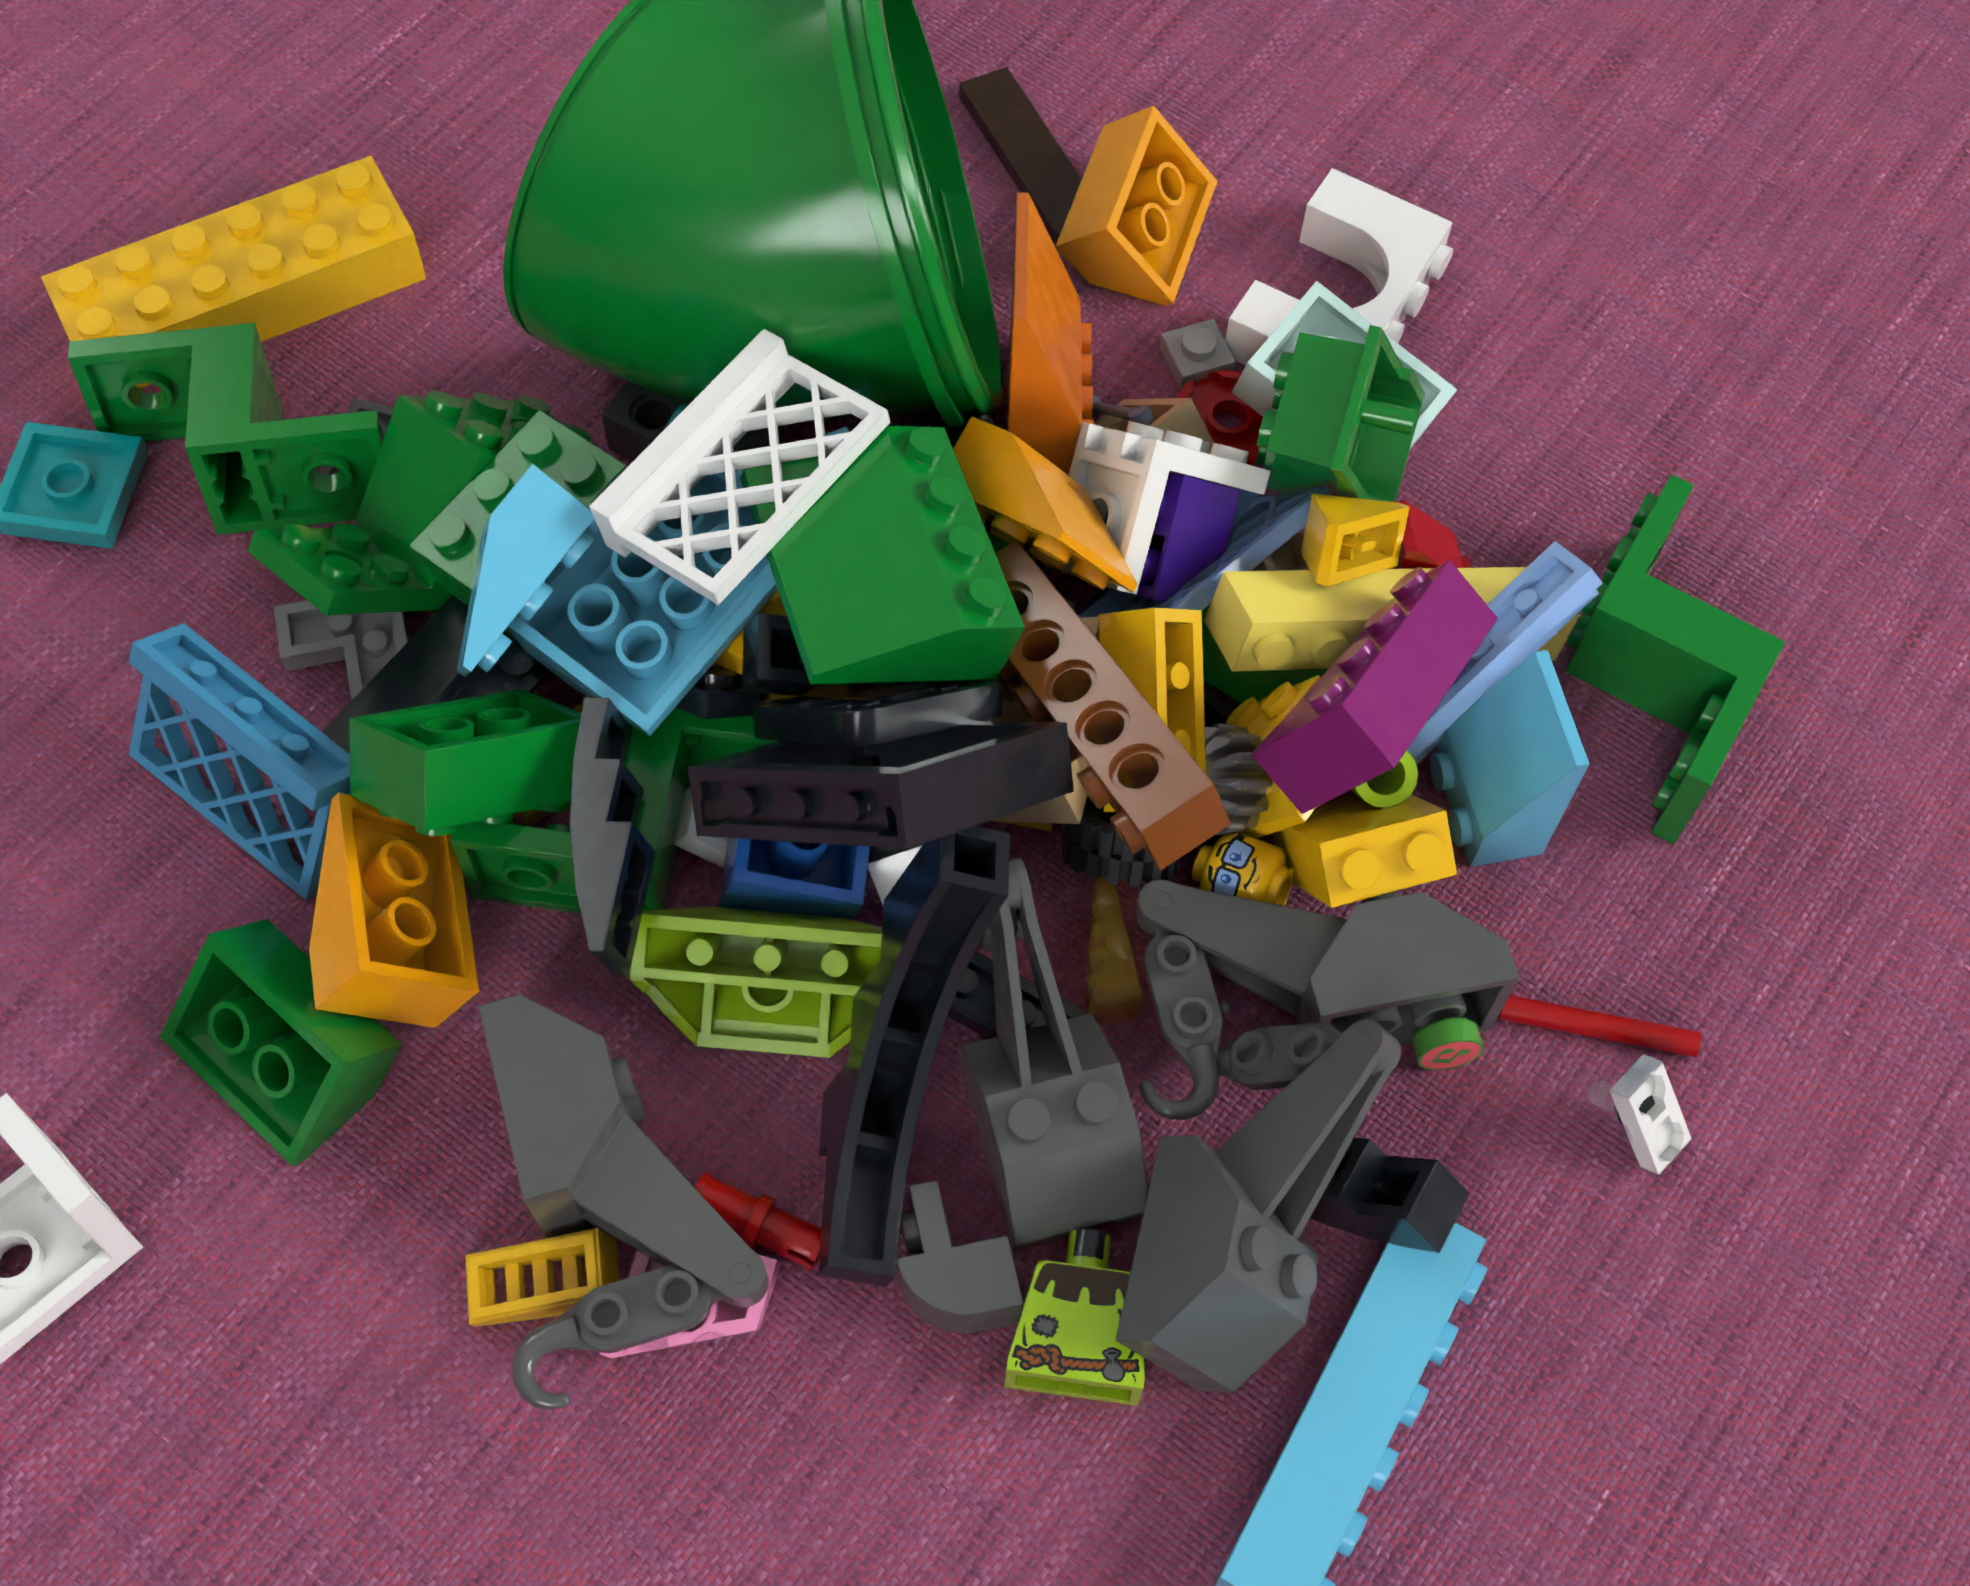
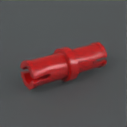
M704 1172L697 1182L695 1189L752 1250L759 1245L813 1272L820 1259L821 1227L776 1207L777 1199L764 1193L760 1198H757L712 1177V1174Z

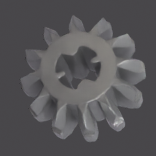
M1213 724V727H1205L1206 775L1214 784L1231 822V825L1216 835H1226L1231 832H1240L1246 828L1256 827L1259 820V812L1268 810V801L1265 794L1267 787L1273 784L1267 778V773L1251 755L1262 743L1261 737L1251 735L1247 727H1235V724Z

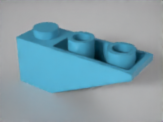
M534 464L528 468L483 526L457 671L464 677L476 665L486 672L492 668L512 643L503 634L504 630L518 613L529 621L554 590L544 581L557 564L561 562L571 569L595 539L585 531L594 520L591 510Z

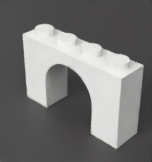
M1332 168L1307 204L1299 242L1356 268L1369 279L1377 292V296L1370 302L1353 309L1373 325L1381 327L1386 335L1398 343L1405 327L1401 322L1406 314L1413 318L1418 314L1429 291V286L1426 283L1430 277L1439 280L1451 259L1453 248L1446 246L1453 222ZM1255 280L1228 320L1225 342L1235 361L1246 365L1300 300Z

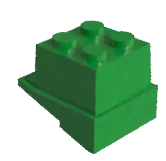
M1369 326L1365 344L1299 332L1294 353L1286 351L1281 353L1273 388L1276 389L1272 401V408L1278 410H1265L1257 439L1259 449L1255 465L1263 466L1266 470H1270L1266 488L1286 493L1327 485L1333 496L1388 502L1396 501L1425 396L1414 371L1402 367L1381 327Z

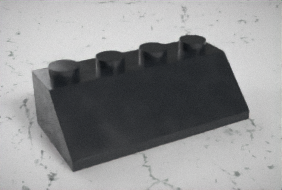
M452 595L322 733L350 754L349 718L519 689L534 694L547 680L552 671L528 654L519 642L503 632L512 643L488 672L476 665L467 676L464 677L457 671L468 606Z

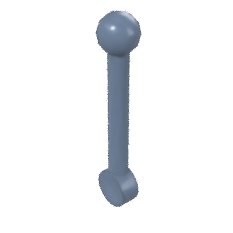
M1093 395L1092 417L1104 414L1144 425L1154 419L1148 405L1132 409L1104 403L1098 396Z

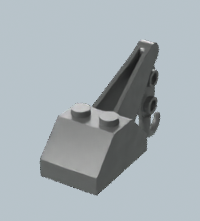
M1021 858L1009 860L1008 897L988 925L979 942L980 947L984 951L992 952L997 1037L962 1045L958 1057L1012 1252L1067 1238L1069 1233L1075 1229L1098 1230L1143 1218L1148 1195L1140 1130L1120 1062L1092 1013L1070 1019L1066 1018L1037 921L1027 870ZM1022 935L1046 1025L1025 1029L1015 940L1021 939Z
M1167 880L1151 881L1141 889L1135 913L1139 926L1154 936V939L1146 949L1144 968L1162 1035L1190 1069L1194 1085L1189 1096L1182 1100L1163 1098L1156 1092L1152 1083L1148 1080L1142 1081L1139 1084V1089L1145 1103L1156 1114L1172 1120H1187L1199 1116L1213 1104L1219 1090V1070L1216 1060L1222 1028V1015L1208 967L1294 1015L1295 1019L1292 1025L1323 1022L1330 1024L1342 1034L1353 1023L1363 1019H1370L1377 1022L1395 1037L1400 1047L1413 1045L1412 1039L1422 1027L1447 1018L1469 1019L1477 1024L1479 1032L1491 1030L1520 978L1508 942L1423 892L1399 896L1394 891L1364 899L1360 904H1356L1349 917L1344 919L1196 889Z
M518 994L478 1007L525 1204L546 1238L590 1230L595 1225L665 1266L591 1290L582 1300L559 1318L544 1323L529 1332L518 1345L512 1361V1377L520 1397L534 1407L553 1410L567 1407L571 1399L567 1393H549L537 1384L534 1376L535 1367L545 1354L560 1349L615 1353L692 1329L706 1318L711 1306L717 1301L723 1300L730 1305L740 1308L757 1304L763 1299L768 1290L769 1277L761 1257L741 1239L636 1125V1123L646 1121L647 1119L637 1083L633 1081L626 1057L614 1060L604 1036Z
M1226 1001L1218 1002L1221 1015L1228 1014L1231 1010L1230 1004ZM1363 1019L1353 1023L1342 1034L1330 1024L1323 1022L1257 1028L1244 1033L1235 1042L1223 1048H1218L1216 1063L1219 1076H1223L1253 1090L1284 1089L1217 1151L1195 1135L1161 1137L1117 1331V1342L1198 1391L1234 1392L1306 1324L1311 1295L1314 1293L1317 1285L1316 1268L1319 1255L1302 1231L1376 1096L1400 1060L1401 1047L1395 1037L1377 1022Z

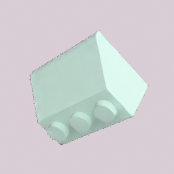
M1316 281L1247 362L1232 393L1262 417L1266 409L1277 411L1278 409L1272 408L1276 389L1273 388L1277 366L1282 351L1294 353L1299 332L1365 344L1369 326L1373 324ZM1386 335L1402 367L1414 371L1425 393L1411 449L1457 389Z

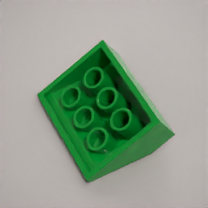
M887 426L766 554L810 684L996 680L1025 629L944 427ZM818 456L782 462L783 481L809 477L819 466ZM772 465L744 469L740 477L743 488L773 483ZM775 501L750 506L756 524L765 523L776 512Z

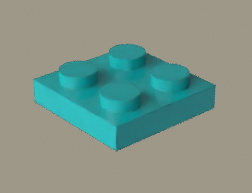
M26 422L0 485V534L113 549L149 452L143 438Z

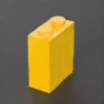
M1354 792L1341 795L1316 807L1306 822L1272 833L1274 845L1282 848L1285 853L1287 867L1294 870L1293 884L1331 908L1457 875L1446 810L1412 794L1401 804L1389 808L1374 807L1363 801Z

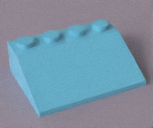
M725 472L704 476L690 491V497L726 491ZM735 473L736 487L741 489L743 488L741 476ZM750 506L738 508L740 527L756 524ZM728 509L692 515L693 535L729 529ZM681 518L661 521L646 537L653 542L682 537ZM594 519L585 530L595 538L571 569L559 562L544 581L554 589L550 596L529 621L518 613L507 628L528 654L568 685L588 698H610L629 724L651 736L778 588L765 555L732 592L717 605L635 553L631 552L625 558L607 547ZM731 547L694 554L695 567L712 578L732 558Z

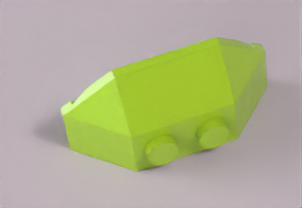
M724 907L647 910L642 913L631 963L630 981L642 993L645 992L663 1014L697 1047L830 1058L850 1042L853 997L880 962L882 927L842 917Z

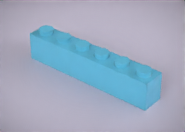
M1455 1223L1440 1253L1407 1248L1390 1243L1385 1244L1214 1586H1336V1583L1325 1578V1575L1336 1552L1348 1558L1362 1534L1368 1517L1356 1510L1368 1486L1380 1492L1394 1467L1399 1452L1388 1447V1444L1398 1423L1411 1428L1426 1400L1429 1389L1418 1382L1429 1360L1439 1366L1442 1364L1457 1335L1459 1327L1447 1321L1457 1301L1460 1300L1469 1305L1483 1281L1488 1267L1478 1263L1477 1259L1487 1239Z

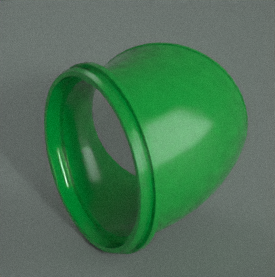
M631 0L602 32L568 81L548 117L526 166L510 217L503 262L505 298L510 314L516 324L537 340L592 368L664 396L692 402L763 329H766L784 340L788 355L887 409L889 416L937 409L941 418L950 429L963 425V414L977 409L980 413L986 412L991 416L998 407L1002 406L1004 398L1003 365L995 310L960 153L938 74L914 1ZM795 382L776 402V408L812 402L811 391ZM846 414L823 419H844L858 417L852 414Z

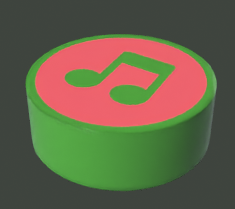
M1447 1018L1432 1022L1417 1031L1412 1039L1418 1065L1427 1070H1444L1465 1065L1479 1057L1484 1050L1477 1024L1466 1018Z

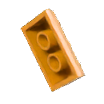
M1154 105L1103 125L1055 247L1089 284L1163 306L1173 304L1218 181Z

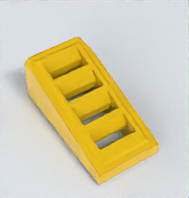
M599 1228L465 1255L469 1325L479 1327L563 1315L591 1290L620 1280L616 1240ZM582 1258H585L587 1286H584ZM562 1261L564 1290L555 1292L553 1262ZM532 1265L534 1296L526 1298L524 1266ZM505 1268L507 1302L497 1304L495 1269Z

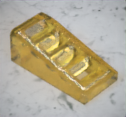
M1099 877L1096 881V887L1093 889L1085 1010L1088 1014L1092 1013L1098 1017L1097 1024L1099 1027L1134 1021L1138 1015L1142 996L1116 887L1114 884L1106 883L1107 878Z

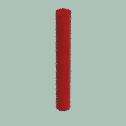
M1513 995L1509 996L1497 1017L1499 1020L1690 1057H1697L1701 1047L1702 1036L1700 1031Z

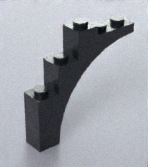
M973 826L924 843L884 899L880 962L853 997L849 1060L823 1092L819 1155L827 1157L819 1276L886 1287L896 1277L900 1219L908 1164L919 1110L934 1054L949 1009L967 965L988 925L1008 897L1010 833Z

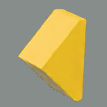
M1312 493L1301 554L1315 582L1328 587L1397 566L1410 506L1397 502Z

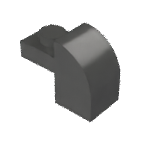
M937 1180L910 1186V1210L901 1212L900 1226L906 1253L919 1251L920 1254L898 1258L896 1265L898 1286L909 1307L928 1324L952 1333H977L1019 1324L1023 1310V1300L1008 1236L952 1247Z

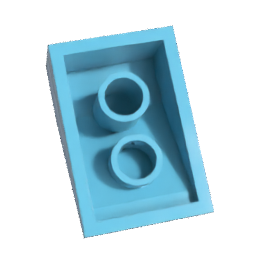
M1548 650L1534 652L1477 700L1443 732L1436 752L1430 757V772L1433 783L1438 791H1445L1450 806L1448 824L1452 840L1456 846H1463L1470 867L1543 854L1589 766L1588 758Z

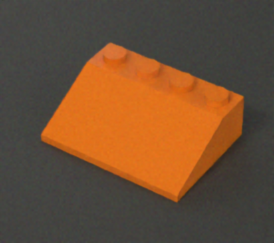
M1017 192L1009 340L1007 431L1013 433L1069 475L1082 422L1094 424L1092 419L1093 386H1091L1092 354H1090L1092 323L1081 322V299L1029 193Z

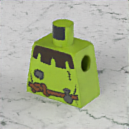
M1093 1229L1072 1230L1069 1233L1066 1263L1047 1260L1038 1261L1008 1356L1004 1388L1138 1406L1145 1382L1144 1357L1116 1341L1131 1272L1108 1269L1111 1244L1110 1235Z

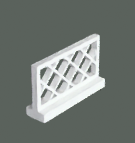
M763 329L593 501L589 508L607 547L625 558L631 552L635 553L719 605L890 423L888 410L788 355L784 340ZM795 382L811 391L812 402L776 408V402ZM852 414L862 420L851 432L825 436L823 418ZM814 420L816 438L779 444L778 426ZM768 428L770 446L734 452L733 446L748 431ZM818 456L819 466L809 477L783 481L782 462ZM772 465L773 483L737 489L735 470ZM725 472L726 491L690 497V491L704 476ZM775 501L776 512L765 523L740 527L739 507ZM728 509L729 529L693 535L692 515ZM681 518L682 537L656 542L646 537L661 521ZM731 547L732 558L713 578L695 567V553Z

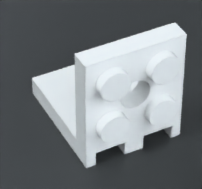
M1129 421L1126 432L1082 422L1069 476L1087 489L1103 521L1108 511L1106 526L1138 584L1134 592L1111 582H1108L1106 587L1137 594L1169 471L1264 495L1270 470L1246 464L1249 452L1213 443L1211 453L1208 454L1211 443L1190 435L1170 430L1165 432L1163 429ZM1067 563L1061 572L1073 575L1070 572L1073 565ZM1045 564L1046 567L1055 569V568H1053V567H1051V566Z
M7 1093L0 1097V1135L25 1164L0 1183V1259L6 1251L17 1245L31 1246L32 1259L28 1267L19 1275L10 1278L0 1277V1364L143 1248L99 1194L70 1163V1160Z

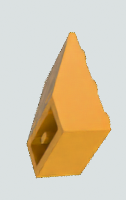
M971 417L953 451L983 525L986 520L991 522V529L988 533L1009 544L1017 540L1022 547H1024L1025 543L1031 545L1028 551L1031 555L1059 571H1062L1067 563L1072 564L1073 567L1070 572L1097 589L1104 591L1108 582H1111L1134 592L1138 584L1087 489L1013 433Z

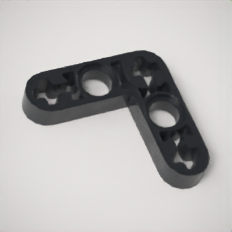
M998 680L960 681L870 700L790 696L761 700L751 704L755 739L835 747H858L880 744L1002 716Z

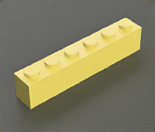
M1527 567L1457 569L1483 601L1488 604ZM1422 568V569L1425 571V573H1427V572L1431 571V570L1434 569V568ZM1385 569L1328 587L1317 584L1310 570L1223 571L1204 621L1232 672L1328 669L1365 630L1364 624L1368 619L1394 598L1390 593L1392 587L1414 569ZM1578 613L1538 651L1548 650L1551 660L1555 661L1580 614Z

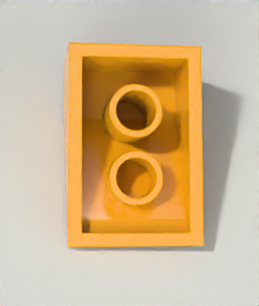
M338 792L331 799L309 946L316 1010L436 1028L479 992L463 873L451 843L452 834L444 836L419 834L415 831L414 826L397 818L382 816L378 813L377 808L348 794Z

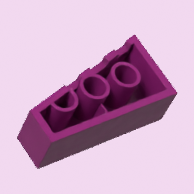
M1450 559L1427 573L1421 567H1418L1401 578L1390 590L1394 598L1368 619L1364 624L1365 630L1251 754L1301 814L1395 768L1498 620V617Z

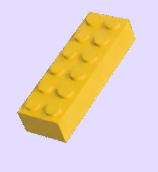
M372 156L41 276L70 341L255 323L260 340L263 342L427 279L414 232ZM140 383L134 386L142 388L150 385V383Z

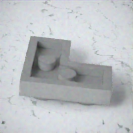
M308 600L274 606L280 659L285 670L289 671L345 660L351 700L409 641L405 612L326 616Z

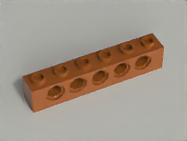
M1015 540L995 553L1025 626L1002 668L999 678L1003 683L1015 678L1020 686L1015 688L1013 692L1032 722H1039L1043 718L1047 722H1067L1071 763L1077 760L1083 768L1082 771L1076 774L1077 778L1098 809L1109 803L1117 814L1111 817L1110 821L1128 850L1135 854L1143 848L1161 871L1231 825L1212 781L1019 542Z

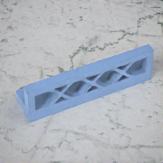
M1554 541L1487 604L1498 617V620L1407 749L1415 759L1416 764L1439 744L1443 732L1530 655L1542 648L1599 594L1596 589L1602 584V581L1590 566Z

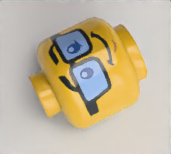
M1231 832L1220 837L1214 846L1205 844L1201 848L1193 866L1192 880L1200 883L1201 890L1285 906L1292 889L1294 870L1287 867L1285 853L1279 846L1240 832Z

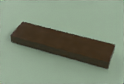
M1008 67L960 82L958 97L1021 193H1029L1053 244L1056 246L1082 179Z

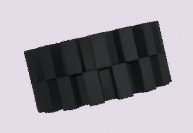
M1087 796L1080 824H1066L1062 850L1064 864H1070V869L1076 873L1086 871L1085 877L1096 880L1099 877L1107 878L1106 883L1118 885V880L1127 881L1129 886L1140 887L1141 881L1146 883L1154 880L1171 881L1173 875H1177L1179 859L1160 871L1143 848L1132 854L1110 821V818L1117 813L1104 812V806L1098 809L1090 797Z

